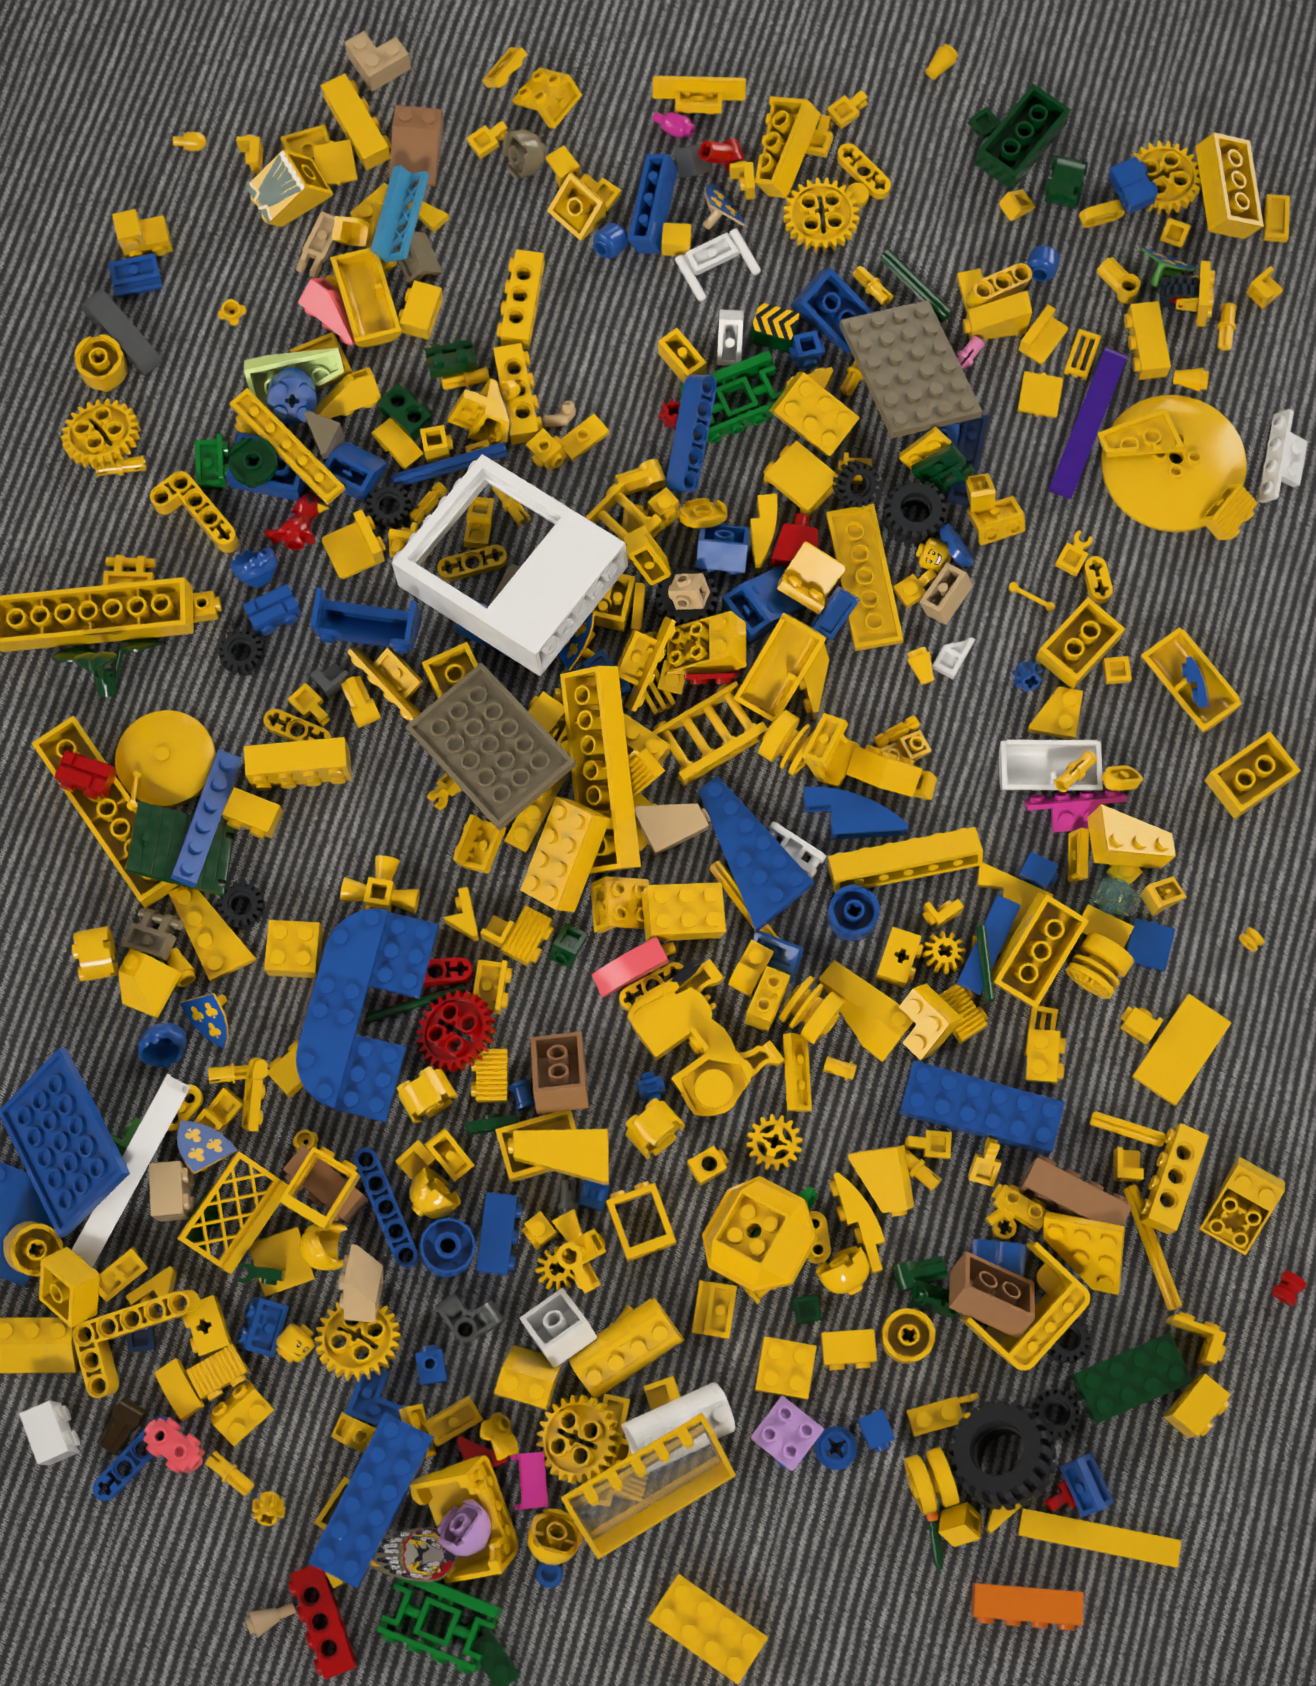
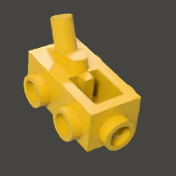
M999 1183L991 1195L995 1199L992 1206L997 1208V1210L988 1215L986 1220L993 1226L1002 1218L1009 1222L1015 1219L1037 1233L1041 1227L1044 1229V1217L1048 1210L1045 1209L1047 1206L1036 1198L1030 1200L1023 1196L1024 1191L1013 1184L1003 1186Z

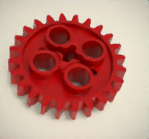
M456 990L455 996L447 992L445 1000L438 996L439 1004L430 1003L432 1010L430 1012L423 1011L427 1017L426 1020H419L423 1028L416 1030V1033L422 1036L416 1040V1043L422 1046L419 1052L425 1055L424 1059L436 1069H442L444 1072L450 1070L453 1073H456L457 1067L465 1071L467 1063L474 1067L475 1058L482 1061L483 1058L480 1053L482 1051L489 1052L490 1050L486 1047V1044L494 1042L489 1037V1034L496 1032L490 1026L496 1020L491 1017L493 1011L487 1007L488 1003L469 991H465L463 994L461 991ZM440 1022L448 1023L471 1037L472 1041L468 1042L456 1033L451 1032L446 1027L440 1025Z

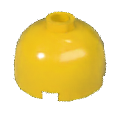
M423 1168L414 1177L409 1188L410 1199L413 1203L411 1207L421 1217L423 1215L431 1219L446 1217L461 1204V1200L456 1191L452 1194L446 1187L449 1184L448 1181L431 1168L427 1170Z
M852 1246L832 1255L835 1259L829 1264L825 1261L817 1267L815 1272L822 1284L828 1290L837 1294L847 1292L849 1295L856 1294L863 1288L861 1284L867 1280L869 1274L867 1256L862 1247L858 1248L857 1246Z
M546 1509L544 1513L534 1516L527 1534L528 1546L533 1556L547 1565H558L570 1560L576 1554L583 1538L570 1514L560 1509Z

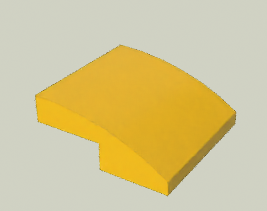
M298 1226L256 1240L249 1248L254 1266L286 1270L284 1281H277V1285L262 1284V1278H259L265 1297L315 1279L312 1267L305 1262L300 1253L299 1244L302 1236Z

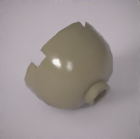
M515 130L505 135L503 154L504 157L508 156L510 164H506L508 171L515 179L532 176L541 169L544 157L546 156V148L536 134L528 130Z

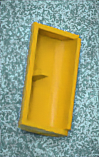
M371 248L330 257L356 345L359 347L384 344L397 339L402 333L380 258L370 251Z
M783 613L733 699L772 722L775 719L777 720L825 642L826 637L796 618Z
M1179 627L1141 654L1144 662L1148 664L1202 733L1209 731L1241 706L1240 697L1184 629L1182 630ZM1186 657L1194 658L1203 673L1208 688L1210 708L1197 707V702L1193 703V688H1197V684H1189L1187 678L1182 676V664L1187 663Z
M654 1297L598 1333L594 1341L568 1358L588 1392L593 1398L598 1399L648 1364L654 1362L664 1353L682 1343L684 1338Z

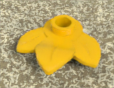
M496 1412L491 1415L490 1419L483 1421L480 1427V1437L487 1441L491 1440L498 1461L506 1458L508 1455L519 1454L518 1442L511 1432V1422L507 1416L501 1412Z

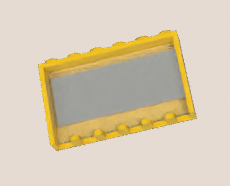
M700 1413L562 1496L561 1499L597 1559H600L732 1479L736 1474L704 1414Z

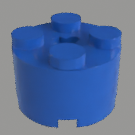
M285 368L272 377L268 385V406L270 411L280 421L288 424H297L306 421L304 412L310 411L314 413L317 405L316 385L306 372L298 368Z
M848 885L842 887L832 897L827 911V920L831 930L841 940L858 941L866 938L872 933L877 924L880 913L879 902L871 891L861 886ZM852 909L853 912H858L857 917L849 915V910Z

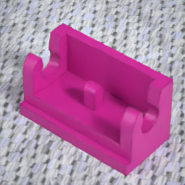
M544 1452L510 1455L511 1461H519L522 1504H514L515 1510L548 1507Z

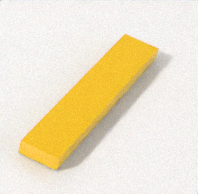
M248 388L229 403L230 407L262 439L268 441L273 446L275 452L327 505L346 490L345 486Z
M1024 1508L1021 1510L1018 1536L1178 1568L1182 1541Z

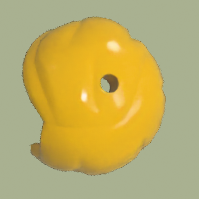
M333 1222L328 1231L314 1223L305 1230L299 1244L300 1253L305 1262L317 1270L327 1271L342 1268L344 1259H338V1244L342 1231L347 1230V1227L341 1223Z

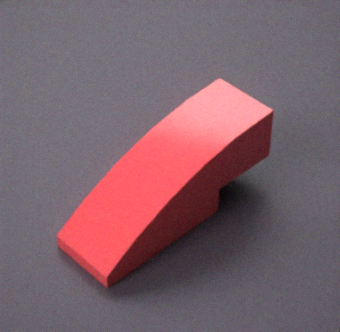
M655 937L608 963L593 973L592 977L601 996L604 998L648 976V973L670 962L659 939Z

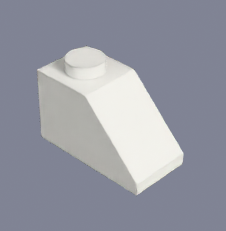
M720 310L717 365L730 366L741 361L744 311Z

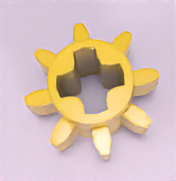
M270 1491L260 1494V1500L253 1499V1519H257L260 1524L265 1526L276 1524L277 1519L284 1518L285 1515L284 1498L280 1499L277 1493Z

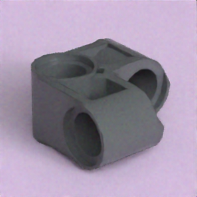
M457 1291L435 1305L438 1313L446 1325L450 1327L459 1342L466 1344L492 1331L505 1321L491 1298L471 1312H468L469 1310ZM463 1324H470L473 1327V1332L468 1337L459 1335V1328Z

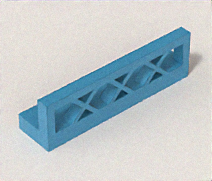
M401 165L393 167L370 250L385 262L407 259L429 179V174L426 171L411 174ZM419 181L418 185L413 189L414 182ZM413 201L412 207L407 211L408 205ZM407 223V227L401 232L402 227ZM402 243L400 252H396V248Z

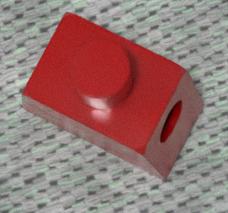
M796 514L794 524H783L772 554L771 567L777 568L782 566L784 569H787L805 541L818 548V529L808 527L810 519L808 515Z

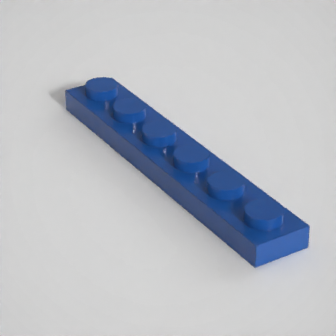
M218 749L170 879L193 888L196 886L242 758Z

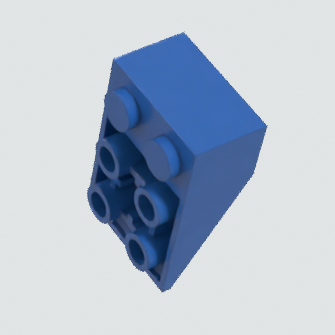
M782 566L742 583L722 597V608L724 611H732L746 622V640L749 644H752L773 630L783 613L793 616L805 608L804 605L777 589L779 579L785 572Z

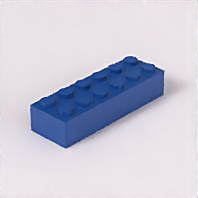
M913 1061L899 1115L985 1139L987 1137L995 1138L1000 1143L1049 1156L1053 1152L1065 1102Z
M385 1412L308 1563L356 1588H360L410 1489V1484L414 1481L435 1438Z

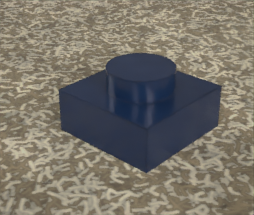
M154 1326L126 1334L128 1353L156 1350Z

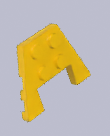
M386 183L382 184L350 212L351 217L360 218L372 224L369 243L366 248H371L388 188ZM413 201L408 205L407 211L412 207ZM422 201L418 218L434 233L449 220V215ZM380 258L384 274L397 265V261L385 262Z
M983 863V865L979 866L977 887L1002 889V897L1021 905L998 954L1001 955L1037 893H1044L1052 898L1053 894L988 864ZM977 936L972 937L971 951L977 940Z

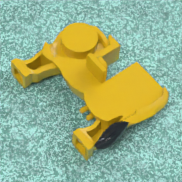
M701 959L688 962L672 980L658 985L636 1000L630 1007L627 1015L632 1028L655 1061L687 1039L690 1041L688 1044L696 1055L701 1053V1057L671 1077V1083L680 1092L693 1114L703 1117L724 1114L732 1109L750 1083L751 1078L764 1066H780L785 1061L770 1040L763 1046H756L752 1050L738 1053L726 1030L711 1019L712 1010L716 1008V1003L709 1005L707 1001L710 999V995L703 996L701 993L708 987L721 984L724 981V977L710 959L705 963Z

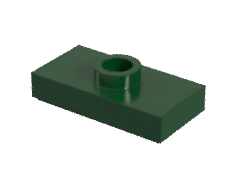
M487 1114L483 1116V1120L465 1122V1129L469 1136L496 1132L495 1129L518 1123L516 1114L498 1117V1114Z

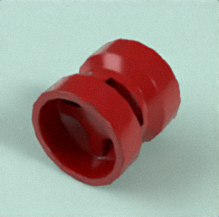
M1285 1270L1280 1277L1281 1282L1274 1286L1271 1294L1282 1303L1293 1307L1298 1300V1293L1304 1291L1307 1283L1298 1275Z

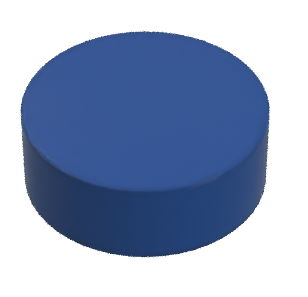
M542 1562L536 1571L537 1580L542 1586L547 1588L557 1586L563 1578L561 1565H547Z

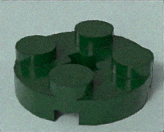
M242 439L232 447L229 454L228 465L232 476L239 483L249 488H256L267 483L273 478L279 468L275 449L264 439ZM252 457L254 460L257 458L260 460L257 462L258 465L250 467L248 466V459Z

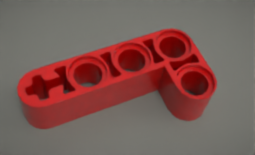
M461 957L430 959L423 987L467 984L474 975L472 965L469 960ZM461 966H464L466 970L463 976H459L457 972ZM438 967L443 970L442 975L438 978L429 976L433 968ZM446 967H450L451 977H448V971Z

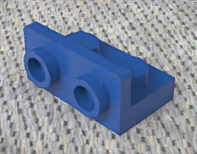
M253 1297L252 1301H249L245 1308L246 1320L244 1327L240 1328L237 1335L238 1348L274 1358L277 1348L276 1339L282 1333L289 1306Z

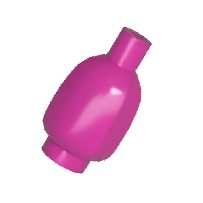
M655 112L653 116V121L661 124L662 129L674 137L680 139L691 138L695 131V125L691 123V120L681 114L670 112L663 115Z

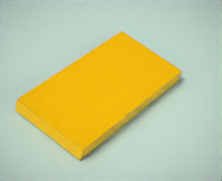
M1188 994L1132 1078L1173 1106H1176L1231 1022Z

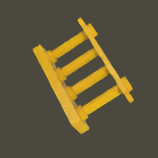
M622 481L618 485H612L606 492L607 496L585 517L594 524L601 520L623 542V537L628 532L607 513L617 502L641 524L640 527L645 526L653 538L666 526L656 514L652 517L644 515L624 495L628 489ZM627 555V560L629 564L632 560Z
M736 681L732 684H723L716 690L717 693L669 722L665 720L654 727L652 732L670 744V750L681 766V771L678 772V779L683 787L761 741L768 728L763 721L758 725L752 723L739 702L733 699L739 688ZM725 700L744 727V733L738 737L731 736L713 708ZM703 713L706 714L723 740V746L716 750L709 747L692 721ZM683 725L702 753V758L695 763L688 760L671 734Z

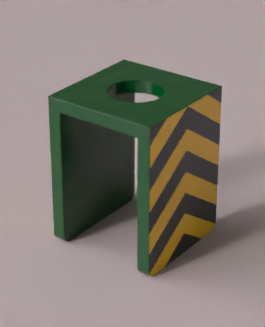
M759 302L751 327L750 343L789 353V348L792 347L793 336L796 335L798 330L799 313Z

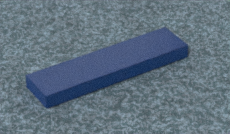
M997 895L984 923L987 931L991 970L1021 906L1000 895ZM976 940L957 985L980 995L983 990L978 942Z

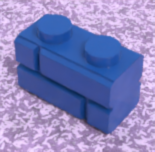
M288 584L243 604L257 636L261 634L264 636L270 635L276 631V627L284 623L285 625L293 624L302 615Z

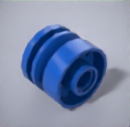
M452 1218L438 1219L430 1224L424 1231L420 1243L421 1261L426 1269L435 1276L443 1278L456 1277L466 1271L472 1263L476 1247L474 1235L470 1228L460 1220ZM444 1243H449L453 1245L454 1251L444 1253L440 1247Z

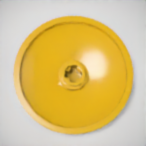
M156 711L140 717L125 730L116 749L115 767L119 780L130 795L133 785L132 772L134 770L141 771L142 776L138 779L136 800L163 808H174L192 801L202 793L216 751L209 733L195 718L178 711Z

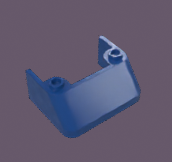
M317 587L310 627L315 635L320 637V641L325 643H334L335 640L388 647L393 648V651L398 653H408V650L414 649L421 627L422 614L416 601L411 600L409 611L328 600L323 589Z

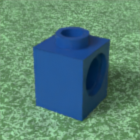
M1031 851L1018 879L1043 890H1046L1048 886L1053 888L1059 874L1055 873L1058 865Z
M883 1409L857 1419L869 1450L875 1448L876 1452H880L891 1447L890 1441L895 1440V1437Z

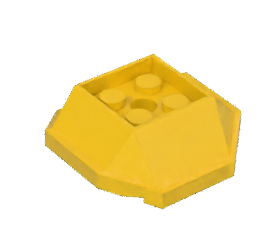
M761 1176L727 1189L702 1234L708 1267L753 1293L793 1285L818 1240L807 1202L796 1194ZM756 1228H761V1234L757 1238H751L752 1231Z

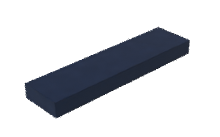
M982 414L981 418L962 423L958 450L966 458V464L962 467L972 464L975 472L969 476L977 475L988 415ZM958 481L950 486L947 498L948 503L970 507L965 481Z

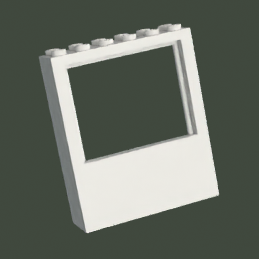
M482 454L477 461L474 460L469 465L468 471L462 479L459 478L455 482L452 491L447 497L444 496L440 500L438 508L433 514H429L425 518L423 526L418 532H414L410 536L408 544L403 550L395 554L392 566L398 586L535 674L541 676L628 567L625 542ZM489 483L552 522L555 526L490 606L485 608L420 565Z

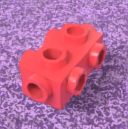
M170 1417L167 1420L159 1418L157 1421L152 1420L144 1430L146 1436L143 1440L148 1443L145 1449L157 1458L163 1455L168 1460L165 1465L177 1474L180 1470L187 1474L195 1471L202 1464V1456L205 1453L199 1447L201 1442L190 1433L187 1436L179 1431L181 1426ZM164 1432V1439L162 1441H158L159 1437Z

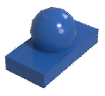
M838 586L831 597L825 599L824 608L810 625L811 628L832 640L860 601L859 598Z

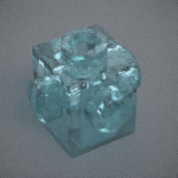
M1103 878L1093 901L1100 906L1101 911L1111 916L1118 914L1129 917L1139 894L1122 879L1115 878L1110 880Z

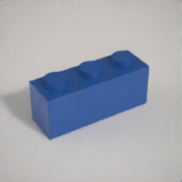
M486 1192L476 1268L478 1273L509 1276L510 1270L514 1271L516 1255L512 1254L513 1244H518L519 1229L515 1228L516 1218H521L523 1203L518 1202L519 1198L517 1195Z

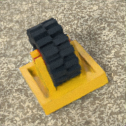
M1201 261L1199 276L1187 275V277H1183V275H1179V277H1175L1174 275L1171 276V279L1167 277L1164 281L1162 280L1159 304L1170 311L1176 309V312H1180V310H1184V312H1197L1196 326L1206 327L1207 318L1212 316L1214 301L1213 285L1215 270H1210L1211 261Z

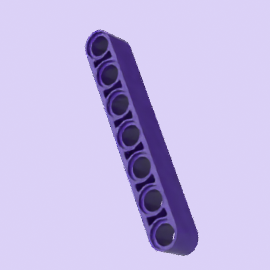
M1105 347L1050 485L1049 492L1070 500L1072 499L1128 357L1127 354Z

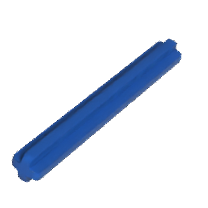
M499 443L391 475V482L395 484V487L398 484L403 487L468 468L474 460L477 461L482 454L491 460L507 456V448L504 443Z

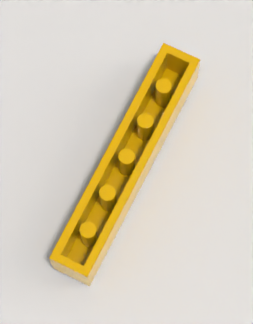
M976 827L960 828L956 831L935 833L931 836L911 838L896 843L890 842L871 848L864 847L856 851L839 852L828 856V871L835 893L848 885H858L866 889L983 865V849Z

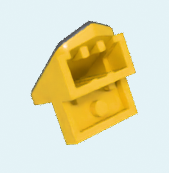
M490 378L480 394L465 389L448 414L447 422L468 429V438L477 442L486 439L490 441V444L509 442L511 422L498 382Z

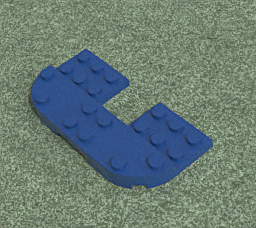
M367 909L350 915L339 923L331 933L325 946L296 1052V1066L299 1078L309 1094L323 1106L339 1112L387 1123L407 1048L406 1046L356 1035L369 987L420 999L439 924L390 913L385 909Z

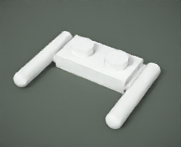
M733 229L729 233L718 236L675 258L677 265L698 301L705 300L706 294L695 275L697 276L735 258L738 254L742 255L753 275H757L761 271L738 229Z

